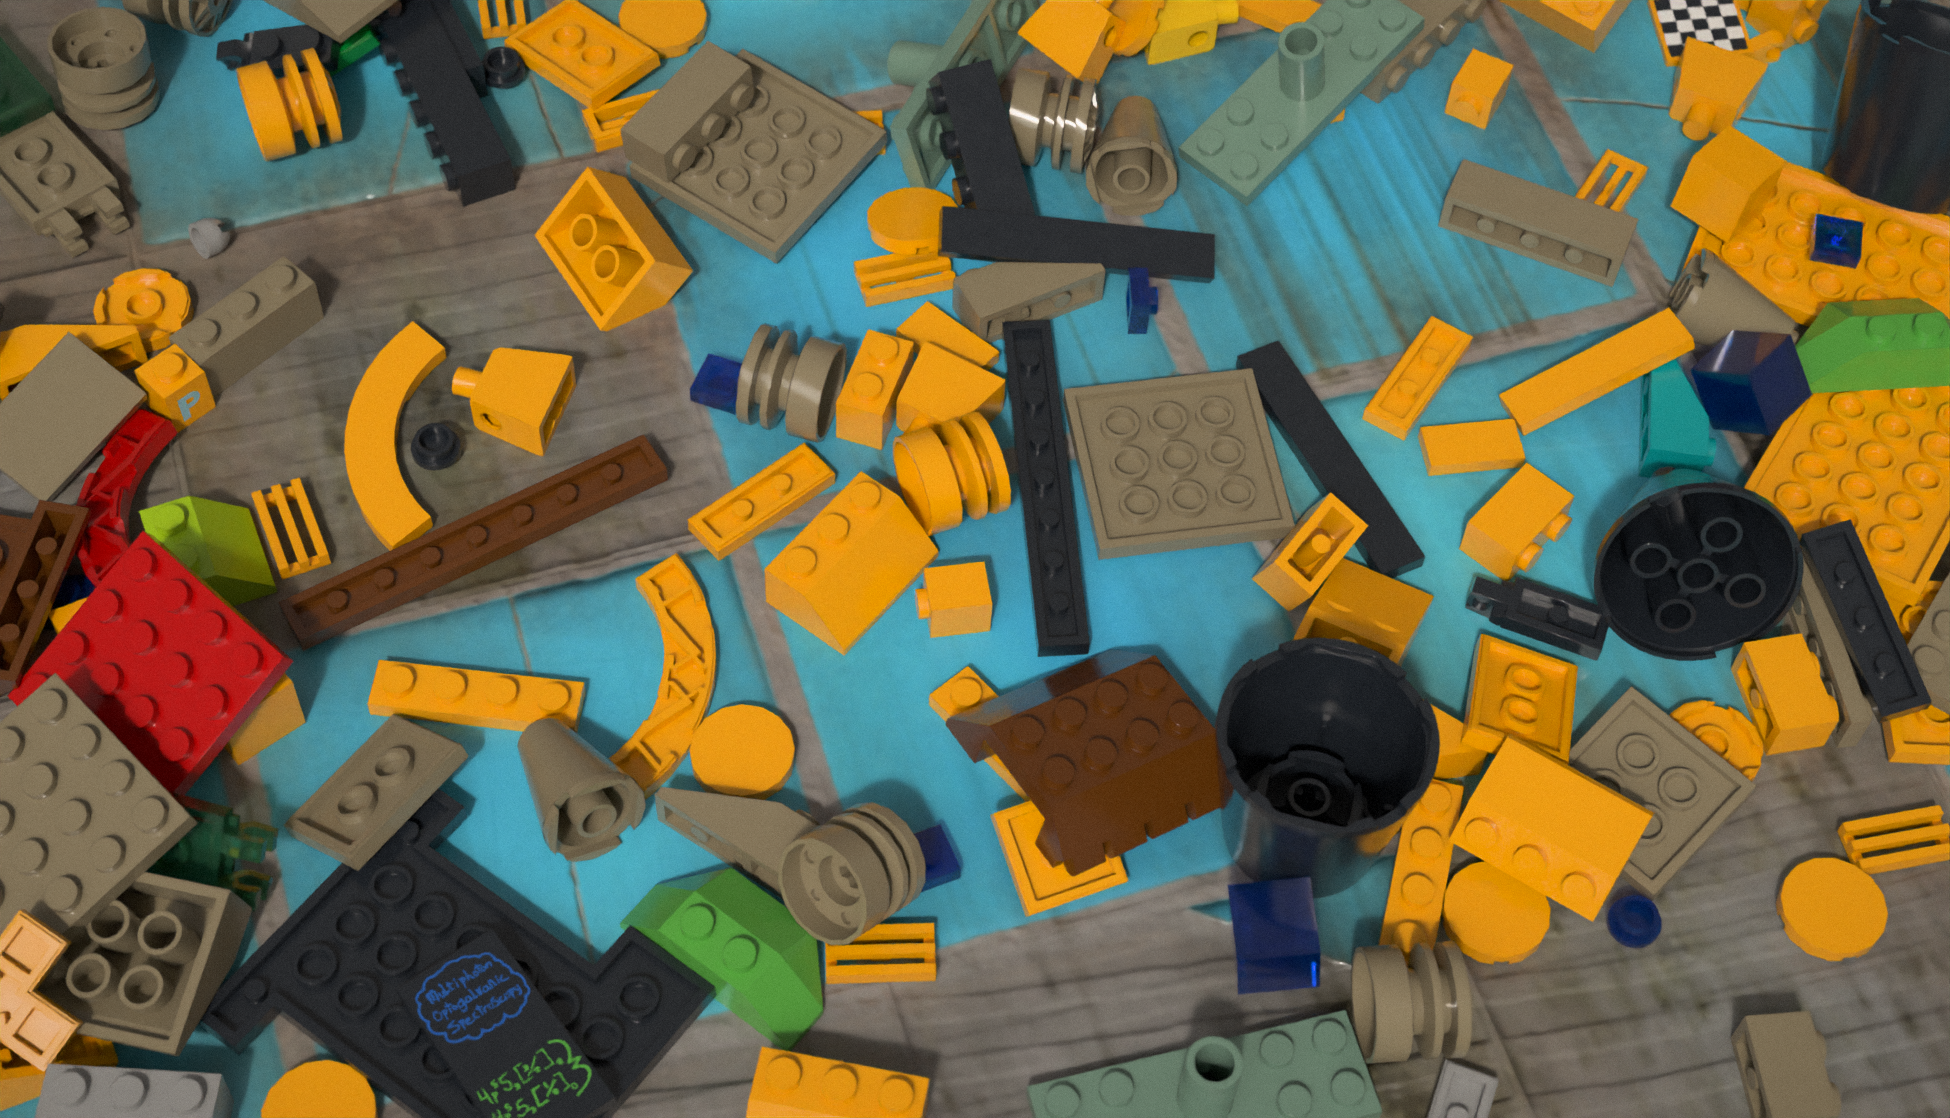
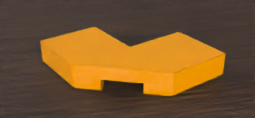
M23 909L18 911L0 936V1042L45 1072L47 1065L54 1064L84 1022L37 990L69 947L71 941Z

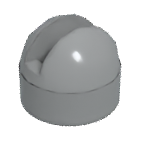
M214 217L203 218L191 223L188 227L189 236L194 248L205 259L219 254L229 244L230 232L222 233L220 230L225 225L222 220Z

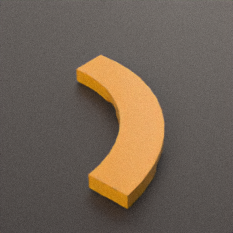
M413 321L392 338L366 370L355 391L348 411L345 428L344 453L351 488L366 523L389 551L419 538L433 527L431 516L417 503L402 479L397 464V437L400 425L399 418L406 400L411 399L421 382L447 356L445 347Z
M677 553L635 578L636 588L652 610L662 635L664 645L663 673L657 693L658 698L648 719L644 720L632 737L614 755L608 758L638 783L644 792L645 800L653 795L672 776L687 757L693 733L709 713L715 688L717 668L716 647L710 614L702 590L689 568Z

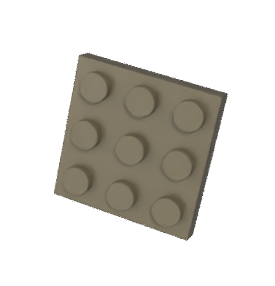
M1632 686L1570 749L1568 766L1654 812L1620 875L1621 878L1650 902L1663 891L1750 798L1757 786Z

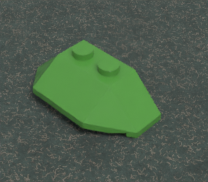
M1920 298L1829 302L1790 352L1788 360L1802 394L1950 386V319L1943 312Z
M732 867L657 884L620 922L621 929L625 931L629 926H632L716 987V997L714 999L784 1051L790 1052L823 1015L816 938L812 937L796 922L788 908Z

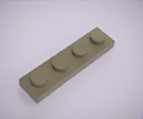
M1802 550L1804 560L1802 584L1788 613L1796 634L1802 633L1809 651L1814 652L1817 656L1821 680L1827 694L1832 695L1837 703L1839 721L1831 733L1836 748L1856 746L1872 721V708L1867 696L1861 693L1856 679V671Z

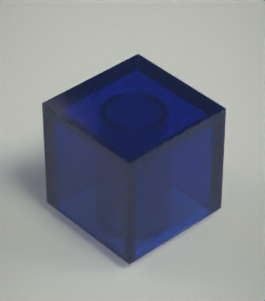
M1732 330L1690 370L1713 430L1771 435L1812 395L1791 334Z
M1310 877L1228 885L1229 926L1238 995L1320 987L1321 950Z

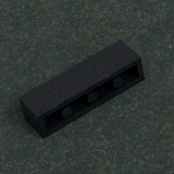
M991 59L938 72L929 81L930 87L926 89V98L932 115H938L943 131V133L939 134V144L945 160H951L956 178L952 179V189L958 205H964V208L1035 215Z

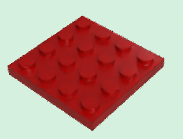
M142 531L23 676L19 686L13 689L7 697L19 706L56 673L170 794L180 802L294 661L154 535Z

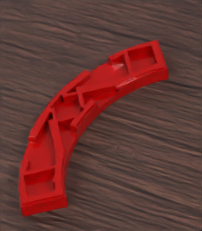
M142 408L138 409L107 443L102 451L105 459L96 473L88 474L77 500L76 506L89 508L91 516L75 553L81 562L86 576L95 588L132 544L128 528L129 513L136 489L153 460L178 434L170 420Z

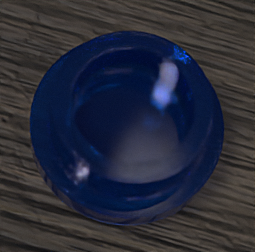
M1630 895L1618 899L1612 904L1606 917L1607 928L1611 936L1620 944L1630 948H1644L1651 945L1659 936L1662 928L1661 916L1656 905L1648 898L1640 895Z

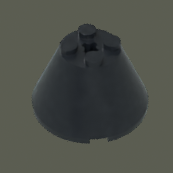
M1667 466L1656 470L1652 474L1651 479L1639 488L1603 538L1593 566V589L1598 606L1605 616L1606 623L1613 632L1632 647L1664 659L1678 661L1707 660L1717 658L1715 653L1717 651L1743 642L1757 641L1779 624L1792 607L1799 593L1804 571L1803 553L1791 522L1768 499L1753 491L1701 471L1675 469Z

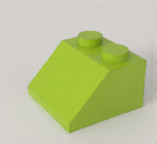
M189 495L139 511L145 532L154 535L232 606L277 592L249 508Z

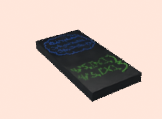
M493 928L396 988L398 997L483 1118H597L617 1105L611 1090Z

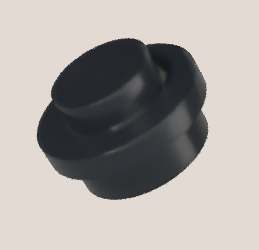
M495 47L487 51L483 57L482 64L488 86L497 89L510 88L517 85L524 78V62L513 49L509 47Z
M430 423L424 425L416 432L412 440V457L417 465L427 470L448 468L458 460L461 454L460 439L453 430L444 424Z

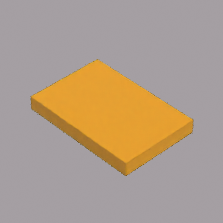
M564 0L504 40L505 47L516 51L523 60L524 65L592 111L660 66L659 55L656 51L577 0Z
M1481 634L1474 650L1461 743L1497 755L1508 735L1512 734L1569 765L1578 666L1486 634Z

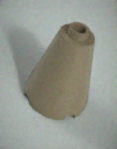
M1129 96L1119 101L1115 106L1087 162L1086 186L1093 200L1099 205L1101 200L1113 207L1112 212L1116 214L1141 216L1157 211L1164 205V200L1171 193L1173 195L1177 187L1178 170L1155 104L1145 97Z
M1706 248L1702 249V256L1695 254L1690 260L1669 297L1674 299L1672 312L1692 335L1696 344L1773 362L1779 355L1784 358L1788 356L1798 339L1799 333L1794 331L1795 320L1714 252Z
M545 718L537 720L525 729L518 741V752L542 835L549 849L555 855L556 852L563 854L566 860L573 862L595 859L614 850L622 843L618 836L629 824L635 830L641 822L646 804L644 792L638 783L559 719Z

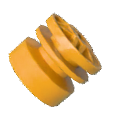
M314 48L301 51L305 71L299 73L292 55H284L283 69L285 77L276 79L266 61L235 69L250 123L266 162L296 154L294 132L300 130L303 131L312 148L320 147V139L316 127L318 125L323 126L330 143L343 140L341 108L335 87L328 70L320 62Z
M979 412L962 415L959 423L953 419L943 421L941 441L931 428L926 427L895 437L893 441V460L900 489L907 507L928 536L959 527L962 522V507L975 520L985 518L988 511L998 514L1008 510L1011 505V488L1004 457L991 427Z

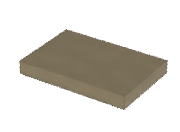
M68 332L0 403V471L38 502L39 500L51 502L148 399L147 393Z
M393 714L286 821L284 827L291 837L359 871L469 756L462 744Z

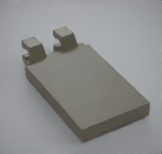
M48 106L0 130V194L37 236L43 234L47 238L54 234L61 247L74 258L89 250L86 241L79 236L83 232L76 222L85 216L96 212L102 224L113 235L130 227L126 217L120 213L124 211V208L118 200L120 198L118 193L121 191L116 178Z

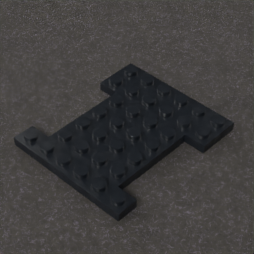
M438 788L359 871L341 863L218 989L198 1024L237 1055H240L279 1014L343 1064L350 1065L363 1075L369 1084L414 1118H483L398 997L396 988L493 928L615 1096L617 1105L597 1117L612 1118L716 997V987L632 926H629L595 965L584 959L435 851L467 818L465 807Z

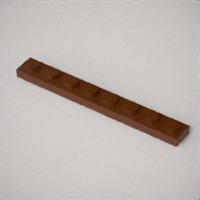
M642 434L278 602L281 613L304 651L667 481V468L645 435Z

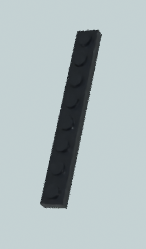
M1050 320L1002 322V343L1037 657L1086 655L1089 652L1090 642Z

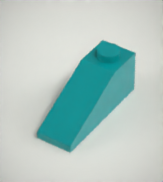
M1676 359L1642 375L1640 379L1638 476L1651 478L1656 470L1667 466L1675 469H1692L1701 472L1704 466L1711 467L1716 452V439L1709 437V417Z

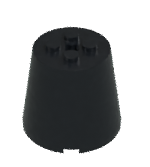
M1861 0L1856 12L1820 160L1821 168L1829 177L1858 196L1910 212L1923 214L1947 213L1950 211V8L1924 0H1891L1890 4L1881 3L1882 0Z
M1333 638L1297 639L1279 644L1278 650L1266 654L1256 661H1253L1251 658L1235 673L1228 683L1218 707L1215 724L1223 837L1226 847L1237 866L1251 880L1265 889L1283 896L1299 899L1328 897L1348 889L1366 874L1428 790L1439 759L1440 737L1437 720L1428 699L1423 700L1416 689L1405 679L1407 672L1386 656L1363 645ZM1364 795L1368 801L1367 808L1372 817L1365 818L1363 815Z

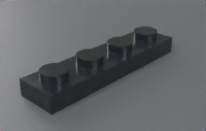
M1851 519L1803 533L1799 543L1878 724L1928 709L1932 700Z

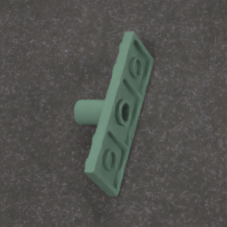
M972 0L971 5L944 45L908 40H898L894 43L888 57L889 78L894 84L914 87L912 94L899 114L894 117L890 126L891 136L895 141L910 188L923 187L935 189L951 164V160H945L941 152L939 134L943 133L939 117L938 115H932L927 103L926 89L930 87L929 81L940 71L991 59L998 86L1000 87L1028 43L1017 32L1039 9L1037 0Z
M1327 0L1305 22L1293 23L1283 29L1278 38V49L1178 147L1179 157L1244 205L1248 206L1424 29L1425 18L1399 0Z
M1346 1010L1226 1039L1218 1036H1208L1197 1040L1189 1048L1027 1086L1026 1090L1032 1118H1380L1382 1114L1381 1105Z

